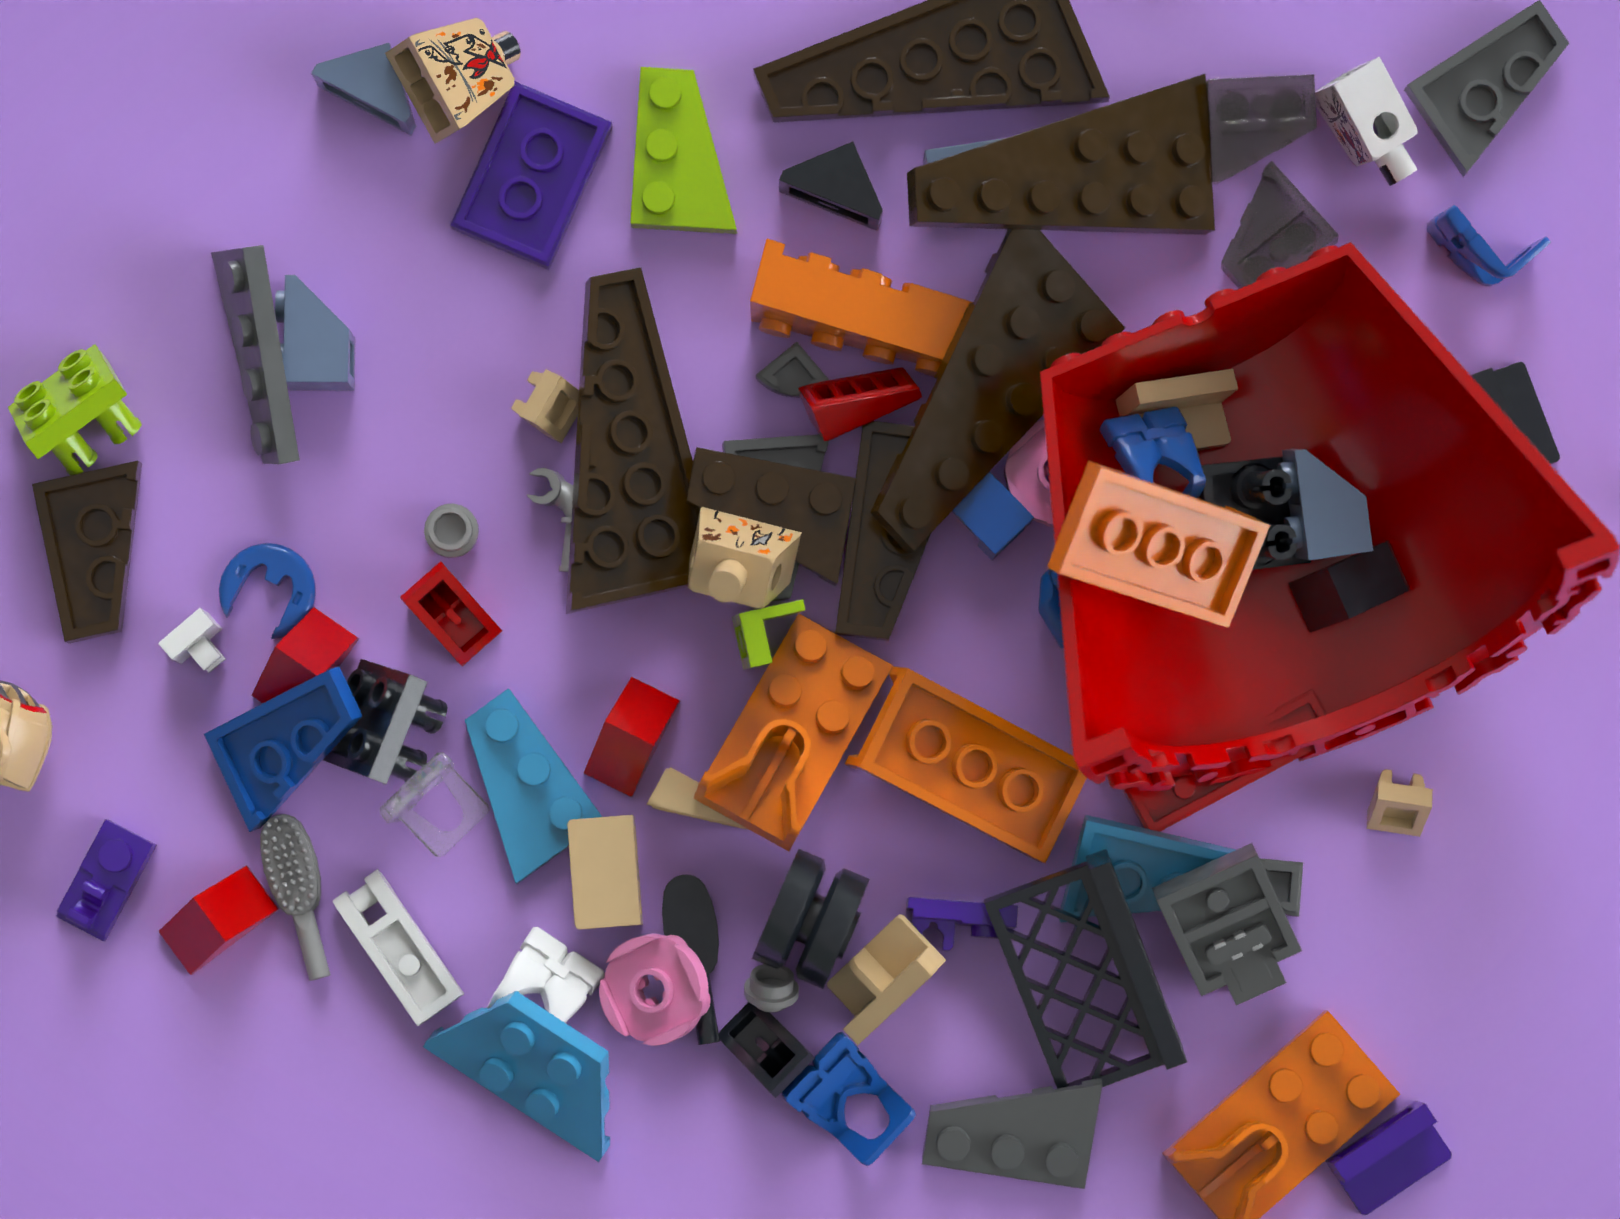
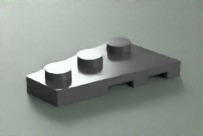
M1538 0L1409 83L1404 91L1464 177L1569 45V42L1542 2Z

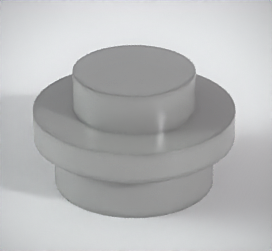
M444 504L434 509L428 516L424 526V535L428 545L435 553L447 558H456L465 555L474 547L478 539L479 527L476 518L466 507L459 504Z
M762 964L751 971L750 978L746 980L744 985V996L749 1003L762 1011L779 1012L797 1001L799 986L794 980L793 972L789 968L782 966L779 969H775Z

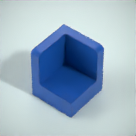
M990 471L952 511L979 539L977 546L991 560H994L1034 519L1033 515Z

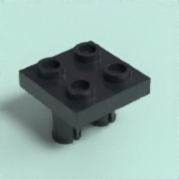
M1283 456L1202 465L1206 483L1199 497L1200 500L1224 508L1226 505L1270 525L1253 570L1311 563V560L1296 558L1297 543H1288L1287 539L1297 537L1292 527L1284 525L1285 517H1290L1288 500L1292 495V488H1283L1282 484L1292 482L1287 472L1277 469L1278 463H1283Z
M361 659L357 669L349 676L347 683L362 713V717L323 760L386 785L390 775L400 778L406 783L415 784L420 780L423 773L407 767L405 763L408 761L425 768L427 755L424 751L415 750L403 745V742L411 724L424 729L430 734L439 731L443 722L427 716L426 711L446 717L447 704L440 699H434L423 694L427 681L411 674Z

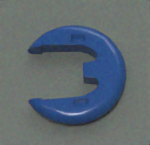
M273 543L257 544L242 550L227 564L219 584V600L223 613L227 618L233 609L232 605L250 573L263 565L267 566L264 579L276 586H279L286 577H291L293 584L292 596L279 626L275 628L271 639H277L286 636L312 610L316 596L315 580L307 562L294 550Z

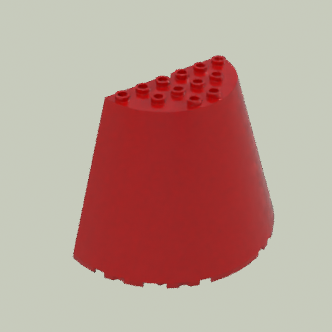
M1351 242L1340 247L1330 245L1313 252L1307 261L1290 268L1276 267L1262 273L1256 279V282L1237 290L1223 289L1217 291L1205 300L1204 305L1206 308L1197 314L1185 316L1181 310L1167 312L1159 316L1151 326L1134 333L1125 331L1114 334L1102 343V346L1083 354L1070 353L1061 356L1051 364L1050 368L1040 371L1055 545L1088 462L1090 461L1125 473L1115 458V450L1107 445L1099 431L1105 419L1119 417L1115 400L1135 383L1233 369L1238 390L1221 402L1231 441L1224 447L1198 451L1201 465L1283 456L1282 450L1286 449L1307 450L1366 496L1372 546L1374 547L1389 540L1410 587V591L1357 616L1309 632L1288 583L1355 554L1311 560V563L1252 570L1229 628L1057 573L1073 757L1081 773L1097 784L1106 780L1105 776H1107L1109 784L1113 789L1124 790L1137 787L1138 791L1169 790L1176 785L1173 777L1195 774L1198 782L1208 781L1210 785L1272 768L1273 766L1269 762L1271 759L1287 754L1289 756L1297 754L1299 749L1314 745L1315 749L1299 757V762L1336 750L1396 726L1434 708L1430 698L1433 699L1439 696V693L1454 686L1456 693L1460 695L1478 685L1485 677L1500 672L1518 661V655L1527 650L1524 640L1542 627H1544L1547 635L1556 634L1580 613V608L1584 604L1593 600L1601 592L1602 588L1597 576L1601 575L1603 579L1610 578L1619 562L1620 546L1612 532ZM1158 464L1153 472L1154 484L1182 493L1189 484V481L1180 473L1165 465ZM1313 688L1328 713L1316 717L1308 703L1265 726L1263 720L1264 717L1276 712L1275 708ZM1277 726L1285 727V728H1282V729H1279V730L1270 732L1274 727H1277Z

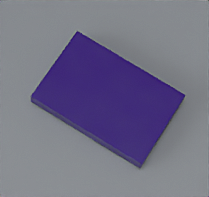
M515 81V85L509 91L452 219L451 229L550 270L611 132L612 122Z

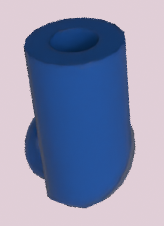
M1049 568L1040 579L1038 611L1059 647L1064 648L1057 572Z

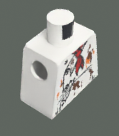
M1380 57L1352 68L1309 95L1355 166L1375 161L1389 186L1401 181L1417 170L1402 143L1418 134V130ZM1373 124H1374V125L1376 126V128H1377V132H1378V135H1377V136H1376V134L1374 133Z

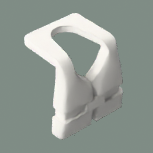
M533 927L520 947L522 952L518 951L502 982L486 1008L492 1007L498 999L515 991L522 995L540 993L545 1010L566 1023L585 1003L586 995H592L600 985V980L604 979L605 973L603 969L577 952L572 951L567 954V946L541 928Z

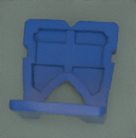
M1451 206L1435 216L1427 224V231L1439 247L1443 245L1449 251L1447 256L1467 275L1484 286L1495 285L1503 279L1515 275L1551 243L1548 237L1545 236L1530 244L1507 265H1504L1483 237L1471 226L1470 221L1457 206Z
M1173 406L1147 411L1142 418L1139 414H1131L1104 420L1099 431L1107 445L1115 450V458L1126 474L1154 483L1153 472L1158 464L1165 465L1177 471L1189 481V484L1182 493L1199 499L1205 487L1206 478L1193 436L1190 432H1186L1185 429L1188 424L1178 407Z
M839 1032L813 1059L814 1066L808 1065L782 1091V1097L798 1112L802 1111L809 1120L837 1138L861 1164L869 1166L914 1120L916 1113L883 1080L866 1056L858 1051L859 1048L843 1032ZM856 1094L878 1096L890 1118L888 1127L880 1136L874 1139H867L847 1127L845 1103L848 1096Z

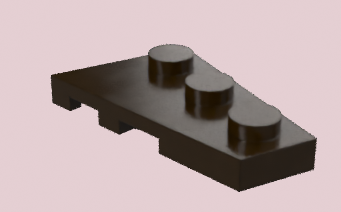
M139 461L32 484L63 637L66 643L70 644L122 632L142 463Z

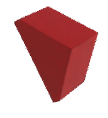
M441 561L400 596V599L461 666L465 665L502 632L501 628Z
M314 607L274 647L251 696L261 703H265L329 669L340 666L359 638Z
M631 677L603 724L583 774L627 796L633 797L680 700Z
M244 866L193 897L158 932L188 973L193 975L277 912L279 907L250 868Z

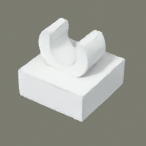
M201 608L197 609L158 643L172 660L182 664L192 656L204 671L207 670L208 673L226 659L210 641L222 628L208 612Z

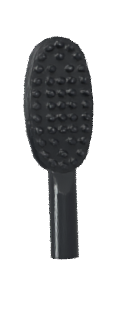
M679 875L667 883L663 893L662 918L664 935H676L684 939L688 947L695 952L704 966L711 1002L707 1013L701 1016L696 1025L698 1045L720 1042L709 974L714 970L718 960L719 937L717 919L705 884L695 876Z

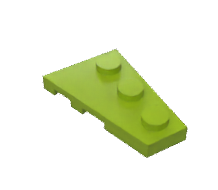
M655 67L640 68L631 228L737 234L735 220L694 70Z

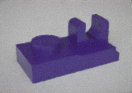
M105 819L58 907L56 917L102 941H106L157 844L111 820Z
M916 897L907 898L906 910L911 911L912 925L923 934L929 928L930 923H935L937 930L942 935V951H950L954 946L955 924L971 926L972 937L998 939L984 903ZM1010 905L1000 909L1006 927L1010 929L1017 928L1018 905Z

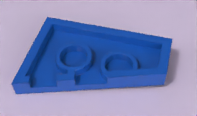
M340 666L329 669L204 733L249 832L261 828L362 717V713Z

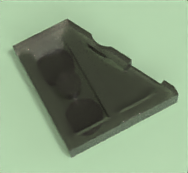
M1314 74L1208 79L1206 81L1212 184H1219L1317 128Z
M1271 161L1264 168L1258 188L1240 220V227L1234 239L1231 240L1221 261V269L1239 289L1256 282V279L1262 273L1276 267L1287 269L1307 261L1308 257L1316 250L1335 245L1338 242L1339 234Z

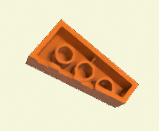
M766 239L750 299L751 321L760 323L759 330L761 332L782 338H789L791 331L812 337L811 344L832 351H842L843 345L864 350V358L882 364L892 365L895 358L916 363L915 370L917 372L935 377L969 304L973 303L972 301L913 283H903L901 291L891 288L892 280L881 273L862 268L860 270L852 269L850 275L839 272L840 267L831 262L832 258L813 252L808 253V256H799L798 259L783 255L784 243Z

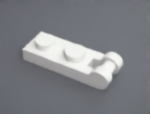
M377 869L364 878L365 885L352 894L345 891L336 897L333 903L417 1026H420L463 996L464 992L396 896L389 882ZM379 902L387 914L370 925L362 912Z

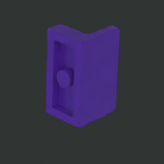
M1414 1101L1325 1161L1360 1214L1368 1215L1451 1159V1151L1433 1126L1437 1120L1425 1103Z

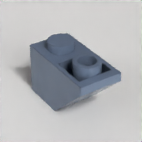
M285 275V290L276 291L275 316L277 323H284V343H280L287 387L290 391H355L354 335L296 275Z
M1282 450L1283 463H1278L1277 469L1287 472L1292 482L1282 484L1283 488H1292V495L1288 500L1290 517H1285L1284 525L1292 527L1296 533L1297 538L1287 539L1288 543H1297L1296 558L1316 560L1373 551L1366 496L1307 450Z

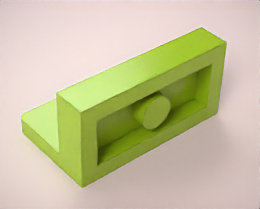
M803 599L739 613L732 617L743 670L772 663L763 621L805 611Z

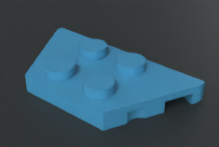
M515 991L498 999L490 1008L481 1007L465 1015L462 1021L445 1030L443 1027L434 1030L423 1045V1048L597 1162H600L609 1148L610 1136H605V1115L610 1109V1095L605 1083V1079L609 1074V1051L519 992Z

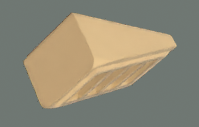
M671 767L665 769L647 802V805L652 806L654 809L749 830L693 799L699 782Z

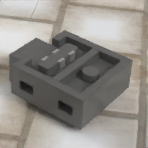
M1252 843L1152 888L1156 901L1201 996L1227 985L1235 1004L1239 1005L1286 983L1277 962L1301 952L1302 949Z

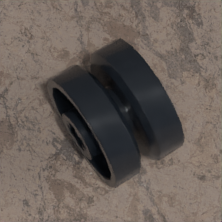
M798 849L752 959L779 969L786 964L795 941L803 943L805 947L796 966L797 978L823 989L836 959H842L861 915L860 912H857V909L870 879L844 868L836 873L826 897L819 895L816 891L826 870L824 859Z

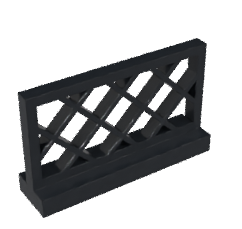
M1107 849L1086 856L1087 861L984 899L988 915L1057 1088L1082 1085V1081L1099 1078L1102 1079V1087L1164 1064L1168 1070L1187 1063L1183 1045ZM1082 879L1088 899L1080 916L1051 905L1059 887ZM1048 892L1044 901L1034 898V896ZM1022 902L1039 909V912L1027 936L1006 927L1000 909ZM1092 908L1099 925L1087 920ZM1047 913L1075 925L1063 951L1036 940V936ZM1083 929L1105 938L1108 947L1099 966L1071 955ZM1012 940L1024 944L1019 955L1016 953ZM1031 948L1059 960L1047 985L1025 976L1022 967ZM1111 959H1113L1119 975L1107 970ZM1067 963L1094 975L1083 1000L1055 989ZM1102 978L1124 987L1127 997L1118 1016L1091 1004ZM1031 989L1043 994L1038 1006ZM1050 998L1078 1009L1067 1034L1047 1027L1044 1024L1042 1015ZM1131 1008L1138 1024L1126 1020ZM1086 1013L1114 1024L1102 1050L1075 1039ZM1121 1028L1142 1036L1149 1054L1127 1061L1110 1054ZM1051 1039L1062 1043L1058 1054L1055 1052ZM1070 1047L1097 1058L1089 1076L1070 1083L1067 1082L1061 1066ZM1105 1062L1114 1066L1102 1071Z

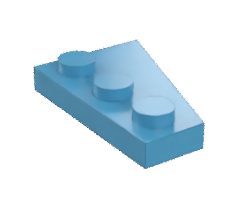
M508 688L465 719V723L515 883L518 884L569 847L567 824L570 820L602 817V815Z
M1085 815L1072 866L1087 861L1086 856L1107 849L1131 913L1161 911L1153 893V887L1237 849ZM1082 879L1066 885L1060 908L1076 916H1080L1088 899ZM1092 908V910H1091V912H1090L1089 917H1095V916H1096L1095 913H1094L1093 908ZM1059 918L1060 923L1067 922Z

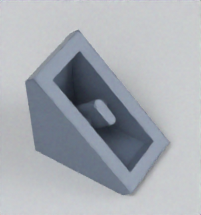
M390 43L315 65L311 74L318 87L412 135L416 124L408 97L385 54L392 49Z

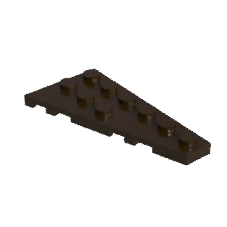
M926 0L753 69V75L773 122L1106 103L1110 99L1069 0Z
M1206 73L913 168L907 172L909 226L1206 235L1214 231L1215 220Z
M1007 229L1008 231L998 252L992 254L984 271L987 275L974 302L970 303L938 368L934 377L937 379L926 403L921 404L913 421L916 425L902 454L897 455L870 513L906 552L915 551L1043 416L1040 371L1050 368L1056 359L1066 354H1083L1102 346V343L1107 338L1125 329L1124 325L1040 230Z
M641 267L593 276L585 282L566 614L688 587L689 561L700 513L699 510L685 503L693 460Z

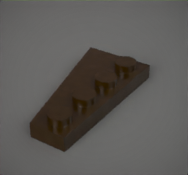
M871 421L862 426L835 631L837 635L889 641L930 535L915 551L906 552L870 513L897 455L902 454L915 426Z

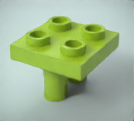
M96 344L86 351L79 349L69 354L61 361L57 372L43 382L35 381L22 388L15 396L14 403L8 406L24 443L36 458L40 459L46 453L52 451L66 468V472L69 475L84 472L73 453H76L88 468L94 464L98 457L95 450L91 449L78 433L79 429L93 419L97 420L114 444H121L128 440L116 421H120L132 436L141 427V421L133 415L121 400L127 393L108 359Z

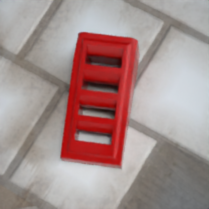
M903 367L827 380L798 388L809 420L824 441H830L922 398L919 387Z

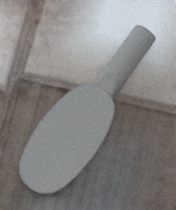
M287 814L276 815L263 825L260 834L264 873L271 893L280 909L293 917L309 981L330 976L314 915V910L319 905L321 899V877L318 861L310 837L302 823L295 817Z

